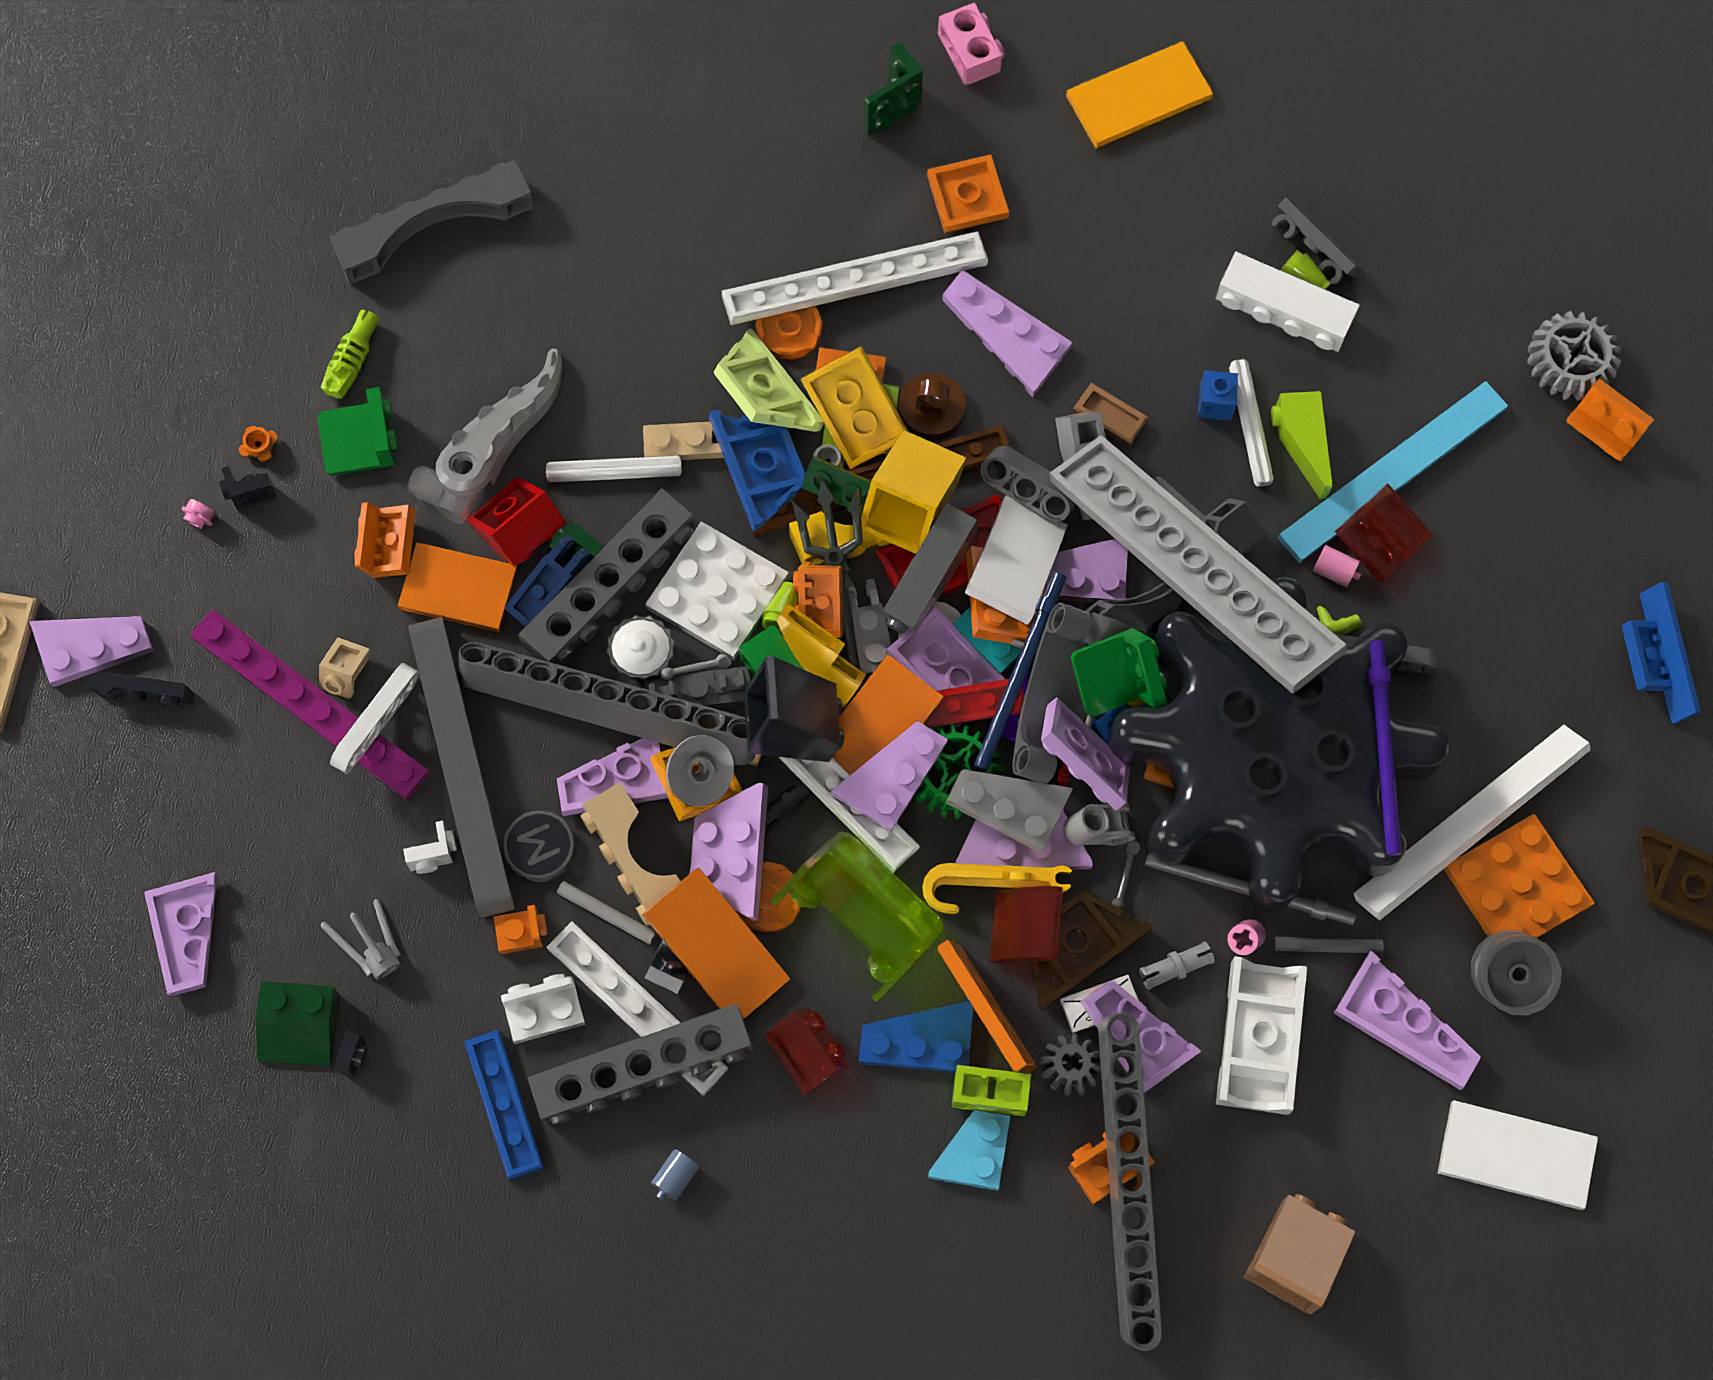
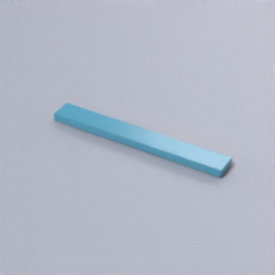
M1485 381L1280 533L1278 536L1279 541L1299 564L1506 411L1508 405Z

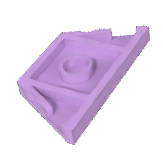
M757 783L696 816L694 819L690 873L699 867L730 906L753 921L759 920L768 786L764 783Z
M1063 810L1044 850L1040 853L975 820L956 860V863L1049 868L1064 865L1071 870L1092 869V859L1084 845L1073 844L1064 833V823L1067 816Z

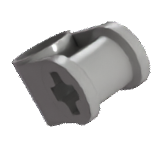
M1125 803L1118 810H1115L1109 804L1087 805L1069 816L1064 823V833L1067 839L1075 845L1104 844L1115 846L1135 840V833L1130 831L1127 812L1130 810L1128 803Z

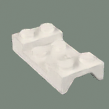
M1237 956L1232 960L1227 995L1229 1001L1222 1066L1219 1069L1216 1105L1289 1115L1293 1111L1307 974L1306 966L1280 968L1259 965Z

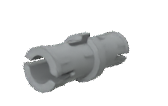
M1204 941L1178 954L1176 951L1167 954L1168 958L1139 968L1141 979L1156 974V976L1143 982L1147 990L1174 978L1181 980L1186 977V973L1205 965L1213 964L1215 961L1212 952L1202 957H1197L1210 950L1208 943Z

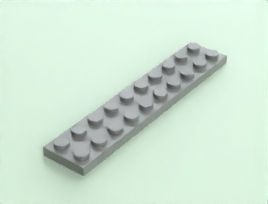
M1102 435L1049 473L1052 484L1292 694L1346 653V644Z

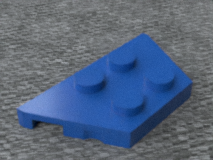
M712 410L708 417L751 528L753 531L758 530L803 490L801 487L806 474L787 427L751 422L746 415H742L741 419L722 416L721 411Z

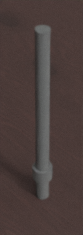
M1148 852L1145 862L1147 867L1250 896L1248 889L1249 881L1185 862L1172 865L1164 864ZM1297 895L1288 906L1310 913V917L1324 921L1325 918L1349 925L1354 924L1357 914L1356 911L1329 904L1330 900L1316 896L1315 899H1310Z

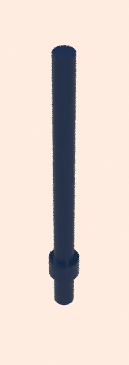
M1059 572L1053 573L1045 595L1040 596L1035 607V611H1037L1036 617L974 763V767L980 770L987 771L1040 644L1049 615L1054 606L1058 604V598L1067 579L1065 575Z

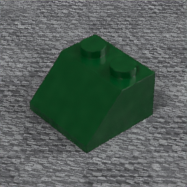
M260 981L256 1011L257 1060L269 1063L331 1067L341 996L334 986Z

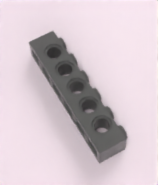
M661 489L518 634L521 645L536 659L565 666L574 656V649L582 641L588 642L597 633L600 622L606 616L609 618L614 616L621 608L622 600L630 592L635 593L644 585L646 581L645 576L654 567L658 569L664 565L673 547L677 543L682 545L689 539L694 530L692 513ZM654 529H661L666 532L660 538H652L648 535ZM631 553H638L642 556L639 561L634 563L625 560L626 556ZM608 577H614L619 580L612 587H605L601 584ZM585 601L595 604L591 610L586 612L577 609L579 604ZM559 626L571 628L570 632L565 636L553 634L554 630Z
M736 1003L527 1078L540 1119L546 1123L551 1121L552 1125L556 1126L573 1120V1113L586 1109L587 1113L603 1110L609 1106L607 1101L621 1097L622 1101L637 1098L644 1094L642 1089L655 1084L657 1089L671 1086L678 1082V1076L691 1072L692 1076H699L712 1071V1064L723 1060H726L727 1064L739 1062L748 1057L747 1052L754 1050L741 1009ZM711 1033L719 1034L722 1039L720 1047L715 1051L704 1050V1038ZM677 1045L684 1046L687 1051L685 1059L678 1064L670 1063L668 1060L670 1049ZM643 1057L649 1058L652 1063L649 1073L644 1076L635 1075L633 1070L635 1062ZM606 1070H614L617 1075L615 1084L610 1088H601L599 1085L600 1075ZM572 1082H579L582 1087L581 1095L576 1100H566L564 1096L566 1086Z

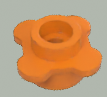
M250 426L245 430L242 439L243 444L239 446V453L244 458L252 456L258 458L260 462H267L272 458L271 449L273 444L277 443L278 436L274 431L267 432L264 428ZM257 442H261V446L259 447L255 446V444Z

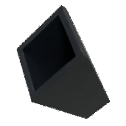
M766 656L744 691L748 754L830 762L844 743V731L839 725L842 702L840 698H837L836 683L774 656Z

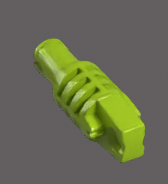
M360 310L350 333L345 334L341 338L340 344L337 346L336 352L328 364L321 385V389L326 395L342 399L355 381L370 351L368 342L380 321L376 314Z

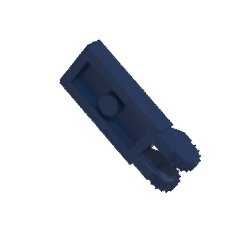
M569 535L563 536L552 551L544 555L504 608L525 627L575 577L574 574L581 570L590 557L591 553L582 548L573 556L566 567L558 562L567 554L574 543V539Z

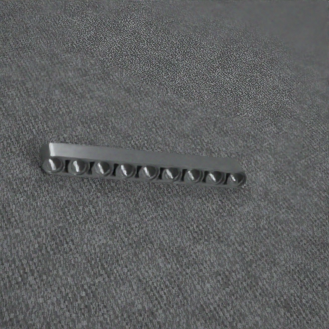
M443 617L408 625L479 918L482 919L515 910Z
M479 642L464 644L459 649L458 679L460 684L466 688L673 747H677L689 737L707 735L720 740L726 745L732 755L734 764L745 765L755 759L756 754H748L746 717Z
M1121 1012L1104 1017L1099 1024L1098 1030L1121 1337L1128 1346L1141 1351H1149L1159 1344L1162 1329L1140 1034L1136 1019L1128 1013ZM1117 1019L1122 1021L1126 1027V1034L1121 1040L1114 1038L1111 1032V1026ZM1119 1057L1126 1059L1129 1065L1128 1073L1123 1078L1119 1077L1114 1071V1063ZM1122 1094L1127 1095L1132 1103L1131 1109L1126 1115L1121 1114L1116 1106L1117 1100ZM1125 1132H1129L1134 1138V1147L1127 1153L1120 1148L1119 1144L1120 1137ZM1131 1169L1137 1176V1184L1132 1190L1128 1191L1123 1186L1122 1177L1126 1171ZM1134 1207L1139 1212L1140 1221L1134 1228H1129L1125 1222V1214L1130 1208ZM1133 1246H1139L1143 1253L1141 1262L1136 1266H1132L1128 1261V1252ZM1142 1284L1146 1292L1145 1298L1141 1303L1135 1305L1131 1300V1290L1135 1285ZM1145 1322L1148 1327V1336L1144 1341L1137 1343L1133 1336L1134 1328L1139 1323Z

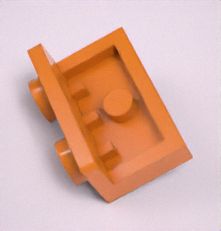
M370 502L362 503L361 514L358 520L357 547L354 552L355 567L373 578L409 574L416 509L410 505L378 508Z

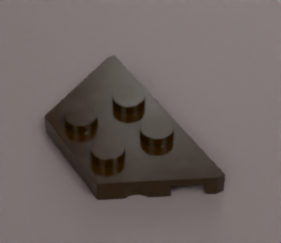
M1644 825L1639 831V843L1646 905L1713 935V856Z
M1084 890L1075 895L1025 933L1039 1008L1044 1011L1151 932L1153 926L1145 920L1142 922L1123 913L1124 910L1112 904L1101 902L1098 897Z

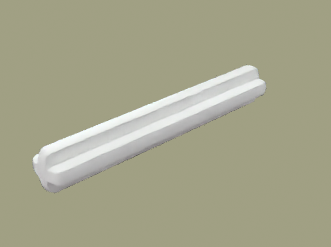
M1245 359L1235 360L1231 362L1229 369L1230 373H1238L1237 406L1254 484L1257 487L1268 486L1272 484L1274 478L1249 363Z
M679 456L548 462L546 464L548 482L679 476L682 472L681 458Z

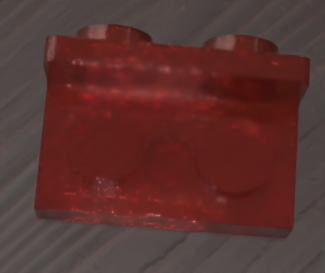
M811 1008L797 1009L764 1034L803 1095L810 1094L835 1074L844 1072L849 1068V1064L845 1060L846 1053L838 1042L831 1039L825 1030L826 1023L823 1017Z

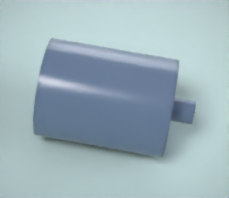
M674 1149L651 1182L659 1190L657 1197L663 1200L665 1196H668L677 1201L700 1166L680 1151Z

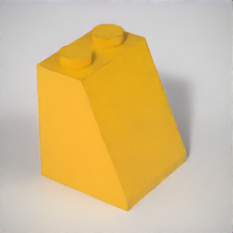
M903 430L871 481L861 517L862 530L916 554L945 504L949 503L959 483L966 457Z

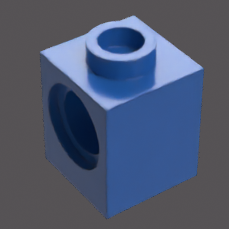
M1204 370L1199 386L1197 418L1232 420L1237 405L1238 373Z

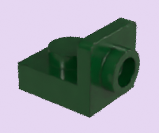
M574 522L566 529L564 527L560 528L550 541V551H552L563 536H571L574 539L572 549L570 550L571 553L575 555L579 550L585 548L591 553L587 562H590L604 548Z

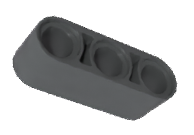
M1007 446L995 448L981 466V476L985 482L1050 521L1060 522L1064 520L1076 505L1050 482L1049 470ZM994 461L1001 462L1005 466L1006 471L997 469ZM1023 479L1031 480L1035 484L1036 489L1027 487ZM1053 497L1061 498L1066 506L1057 505Z

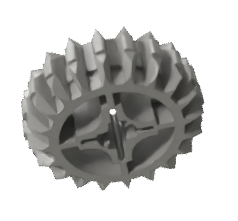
M1571 310L1563 318L1557 313L1552 317L1551 321L1546 320L1541 324L1540 329L1536 330L1532 336L1533 342L1528 346V353L1531 354L1528 358V365L1535 366L1531 372L1532 377L1541 376L1540 387L1547 384L1551 386V395L1560 391L1562 392L1563 400H1566L1573 394L1578 402L1582 400L1599 378L1609 385L1616 377V370L1619 368L1621 361L1617 358L1621 347L1614 346L1616 335L1606 334L1609 330L1608 325L1602 327L1596 325L1598 323L1597 317L1591 319V321L1586 320L1585 312L1580 313L1577 318L1574 317ZM1576 349H1579L1575 359L1570 364L1569 360Z

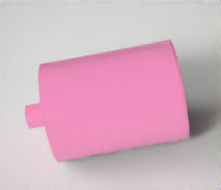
M1325 545L1313 572L1344 587H1348L1352 578L1359 580L1361 576L1360 573L1355 572L1360 561Z
M1244 920L1230 930L1228 944L1237 954H1250L1264 943L1266 937L1265 929L1256 920Z

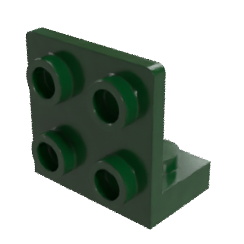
M901 41L890 47L888 85L864 100V131L867 135L875 131L881 132L887 129L893 120L903 114H912L922 104L923 69Z

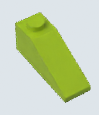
M1321 391L1280 393L1276 406L1271 407L1272 426L1278 427L1280 441L1320 499H1327L1333 485Z

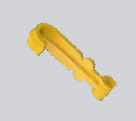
M945 863L937 865L928 872L924 878L922 888L924 898L930 907L938 912L957 914L959 912L957 905L940 902L935 897V890L940 885L1047 889L1063 893L1070 890L1071 885L1058 884L1055 877L1058 874L1070 875L1072 870L1064 865L1049 868Z

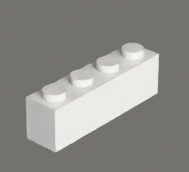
M1235 252L1216 295V300L1221 301L1227 308L1242 310L1251 314L1262 323L1270 322L1283 328L1286 333L1292 336H1302L1313 341L1322 349H1332L1339 352L1359 308L1357 303L1238 252Z

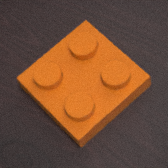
M991 154L927 169V178L944 233L1009 217V210Z

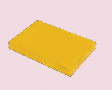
M862 346L801 378L804 387L850 470L892 448L902 431L908 432Z

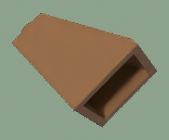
M1296 1194L1295 1197L1288 1195L1283 1199L1243 1278L1310 1315L1323 1306L1356 1231L1348 1228L1349 1222L1341 1216L1330 1212L1327 1216L1314 1209L1316 1204L1310 1199Z

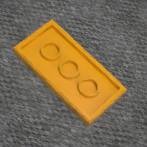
M1183 41L1067 90L1066 93L1067 99L1095 148L1211 100L1213 92Z

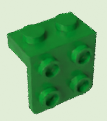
M380 387L366 389L368 404L326 410L318 414L324 466L328 475L335 476L395 465L393 450H398L395 430H389L388 419L393 418L390 398H383Z
M1131 628L1072 653L1071 661L1086 714L1096 717L1138 699H1141L1153 708L1167 703L1164 692L1167 689V683L1164 675L1158 668L1156 658L1159 657V651L1152 638Z

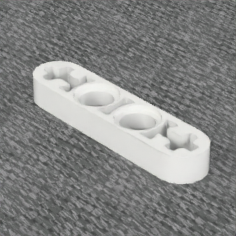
M405 663L399 665L336 747L331 757L330 765L346 774L354 768L411 693L418 680L419 671Z

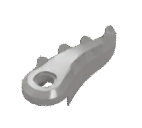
M553 348L549 350L544 368L531 382L521 388H511L508 391L507 397L493 406L482 407L474 420L462 430L455 431L451 442L441 452L436 461L437 477L441 486L448 492L456 495H471L479 492L489 481L494 485L504 463L515 446L547 413L557 397L563 368L561 353L558 349ZM459 461H470L473 464L471 471L466 474L456 473L454 467Z

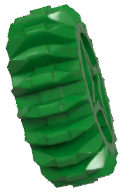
M955 724L950 725L949 734H945L940 726L936 728V733L948 739L943 750L960 748L961 751L955 755H947L943 752L939 754L933 765L935 766V771L942 777L940 785L936 789L926 775L917 791H921L917 796V801L924 803L930 800L927 808L929 812L935 811L937 806L941 807L940 816L942 818H946L948 810H954V817L958 820L961 818V811L946 804V801L960 773H956L948 781L949 771L955 770L961 763V771L963 769L972 771L969 767L970 760L973 755L977 758L983 744L980 743L983 733L978 731L974 737L969 736L970 727L968 725L964 726L963 733H956L957 727ZM994 752L990 765L984 773L994 775L1003 773V766L995 764L1000 760L1001 755L999 752Z

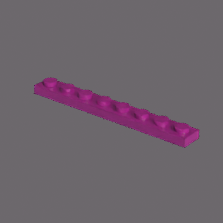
M211 609L191 632L190 637L192 640L333 746L337 747L358 720L357 716L214 609ZM381 734L376 737L357 762V764L407 801L430 774L425 767Z

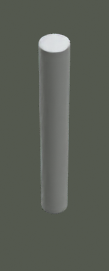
M565 881L558 888L557 894L645 943L651 945L657 932Z

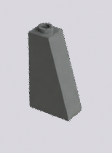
M948 503L945 504L883 609L884 617L888 619L886 624L890 628L901 634H905L906 631L914 635L916 634L966 557L967 551L979 536L977 519Z

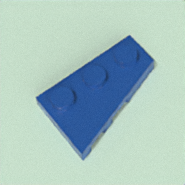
M965 1001L862 1025L859 1064L955 1073L957 1065L969 1066L973 1017L971 1002Z

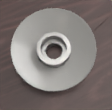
M707 735L692 736L682 741L670 755L666 769L667 782L671 792L680 801L692 806H705L717 801L727 791L733 778L734 763L729 749L720 740ZM698 762L699 770L697 773L692 774V766Z

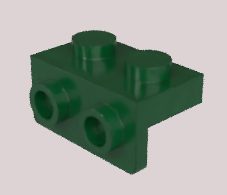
M813 457L801 488L819 495L821 482L824 479L835 497L833 502L846 508L849 507L859 488L862 514L871 481L823 459Z

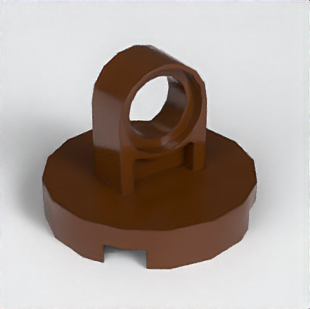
M924 373L913 377L904 385L899 396V415L912 434L923 439L938 440L944 438L945 434L951 433L954 429L956 431L960 427L965 416L966 398L961 387L952 378L940 373Z

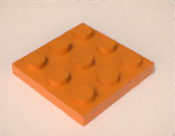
M1535 814L1460 856L1444 868V871L1487 936L1501 930H1520L1535 938H1539L1594 904V901Z

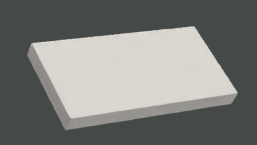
M1006 495L998 510L965 593L1028 625L1033 618L1036 610L1035 607L1042 594L1068 525L1061 521H1050Z
M1453 1100L1450 1105L1437 1173L1584 1210L1598 1137Z

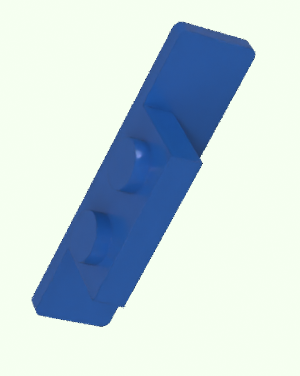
M1660 582L1640 593L1646 621L1630 620L1621 626L1637 691H1663L1671 722L1680 723L1699 714L1700 706L1669 584L1667 582Z

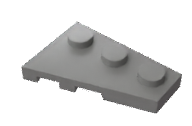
M963 769L952 788L946 804L1040 853L1044 850L1073 788Z

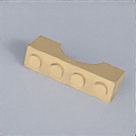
M619 782L583 803L582 808L585 813L580 816L591 834L595 831L599 834L603 841V844L599 846L603 856L609 865L613 862L617 864L622 873L617 878L627 895L634 893L640 903L636 910L644 924L648 926L650 924L642 914L675 887L680 880L676 874L661 876L649 873L642 869L632 858L628 848V832L639 812L622 783Z

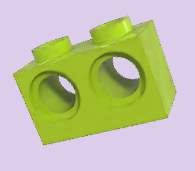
M957 1065L951 1108L1024 1117L1028 1108L1031 1074Z

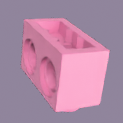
M975 2L939 16L938 35L965 86L999 73L1002 58L1004 57L1001 42L998 39L994 40L992 37L989 20L984 12H979ZM962 28H968V29H970V30H972V31L965 32V31H962V30H960V29H962ZM981 54V55H984L985 57H984V58H977V57H975L974 55Z

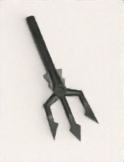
M822 479L817 502L823 505L829 549L812 546L806 524L810 517L793 500L792 504L804 552L825 560L827 566H842L843 636L841 638L842 642L845 643L843 647L846 661L861 671L847 589L856 584L848 573L851 568L846 561V557L863 543L859 488L847 509L853 515L854 539L838 547L831 506L835 497L824 479Z

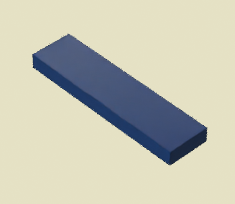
M499 1029L464 1041L508 1180L511 1181L544 1169Z

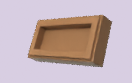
M1093 383L1088 386L1072 412L1073 414L1102 412L1105 433L1129 448L1149 418Z

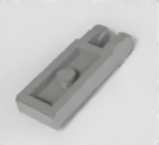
M874 579L866 580L865 585L870 601L869 606L858 608L856 588L854 586L847 588L860 669L866 674L865 677H870L886 657L885 651L891 646L886 619L883 614L882 603L879 604Z

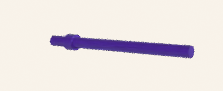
M1374 640L1370 641L1372 668L1368 670L1369 685L1373 686L1386 855L1395 856L1401 855L1388 695L1391 675L1390 668L1386 667L1384 641Z

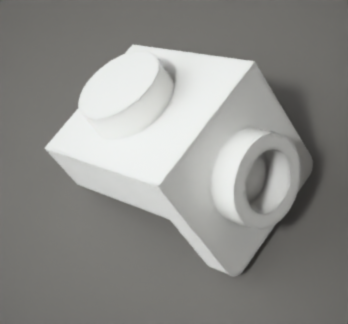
M438 821L436 822L439 842L403 849L405 861L410 871L425 874L436 871L440 865L453 863L451 852L457 851L453 829L447 830L444 822Z

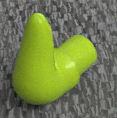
M1317 607L1320 622L1334 634L1347 635L1352 630L1362 626L1357 614L1335 621L1324 607Z

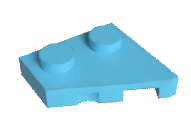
M974 1110L932 1166L928 1178L998 1191L1010 1116Z

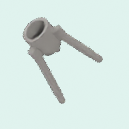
M375 899L373 904L387 946L382 941L375 943L356 913L350 914L356 929L368 946V949L364 952L366 959L326 922L321 923V928L361 966L367 977L373 974L375 979L378 980L389 975L401 965L397 958L402 954L395 945L379 899Z

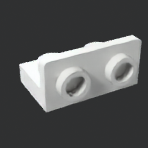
M564 974L552 975L543 980L544 984L529 987V984L516 985L508 989V994L501 995L514 1044L585 1025L572 976L565 978Z

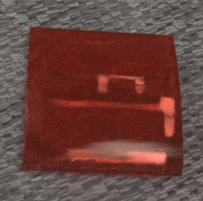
M1388 483L1334 531L1379 583L1392 574L1407 558L1413 555L1433 536Z
M1034 886L996 891L990 962L1005 964L1026 960L1036 963L1057 958L1063 887Z

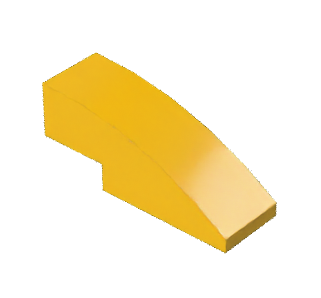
M787 604L777 618V623L785 641L804 670L836 683L837 698L841 699L842 706L845 707L861 685L866 674L839 656L845 643L793 606Z

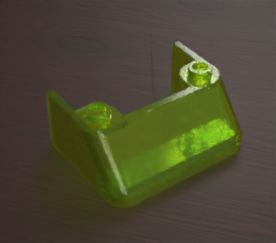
M842 831L838 832L810 857L770 901L776 906L790 894L793 901L804 908L813 909L822 904L873 952L868 958L870 973L876 980L884 983L871 997L876 1003L944 930L943 923L935 912L851 834Z

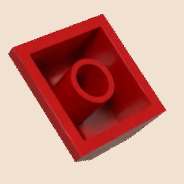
M518 476L465 519L501 559L513 566L528 560L532 556L533 550L543 542L551 540L553 535L567 523L545 491Z

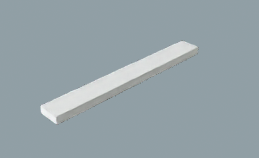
M977 231L722 290V298L730 324L734 325L953 274L962 270L966 271L987 266L988 258Z
M1561 726L1408 849L1400 862L1391 871L1384 875L1373 877L1354 893L1355 900L1380 921L1590 751L1589 742L1567 726Z

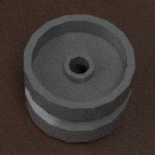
M1501 930L1488 935L1477 946L1471 959V978L1476 990L1486 1001L1498 1009L1512 1015H1530L1543 1010L1555 999L1561 985V966L1556 954L1545 942L1520 930ZM1515 969L1519 970L1518 974L1514 977L1513 971Z

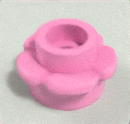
M190 499L186 507L182 506V511L186 513L183 519L193 526L202 529L204 524L208 526L213 524L211 519L215 512L206 505Z

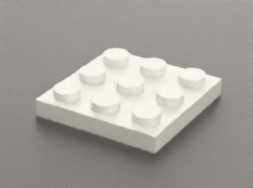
M700 522L645 606L650 612L718 652L727 654L730 659L735 660L739 654V646L747 642L762 619V612L782 583L788 580L789 572L705 523Z

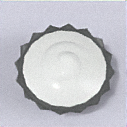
M635 615L632 619H623L619 626L613 627V633L607 639L609 647L606 652L611 658L610 664L617 668L619 674H625L631 679L641 678L645 680L650 676L659 675L662 669L668 667L669 660L674 656L673 647L675 642L671 638V630L665 628L662 621L654 620L650 615L646 617Z

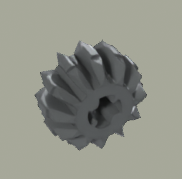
M1072 1034L1070 1044L1067 1043L1063 1035H1059L1057 1037L1058 1047L1048 1043L1045 1050L1050 1056H1043L1040 1059L1041 1065L1049 1067L1042 1072V1079L1054 1077L1055 1080L1052 1082L1050 1089L1055 1091L1060 1084L1064 1085L1063 1094L1065 1097L1070 1096L1072 1086L1075 1087L1080 1096L1084 1095L1086 1092L1084 1083L1094 1087L1097 1084V1080L1092 1074L1101 1073V1065L1092 1063L1100 1058V1052H1087L1092 1044V1041L1089 1039L1082 1046L1078 1045V1034ZM1072 1059L1077 1060L1076 1069L1073 1068L1070 1072L1064 1069L1066 1062L1062 1060L1070 1062Z

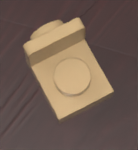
M337 637L319 664V688L330 694L351 699L354 694V681L367 663L370 649Z

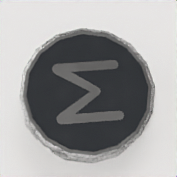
M536 810L524 813L511 823L505 833L503 850L505 859L515 874L531 881L544 882L555 879L566 871L573 858L575 843L572 831L563 818L552 812Z

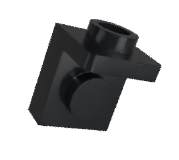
M229 466L222 468L225 479L219 481L223 496L226 501L232 499L237 510L277 498L267 473L249 474L242 478L241 481L236 482Z
M662 940L645 979L678 994L688 970Z

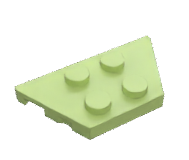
M748 329L741 341L736 343L731 348L729 354L725 355L718 363L714 371L715 376L751 422L816 432L821 430L824 421L820 414L753 329Z

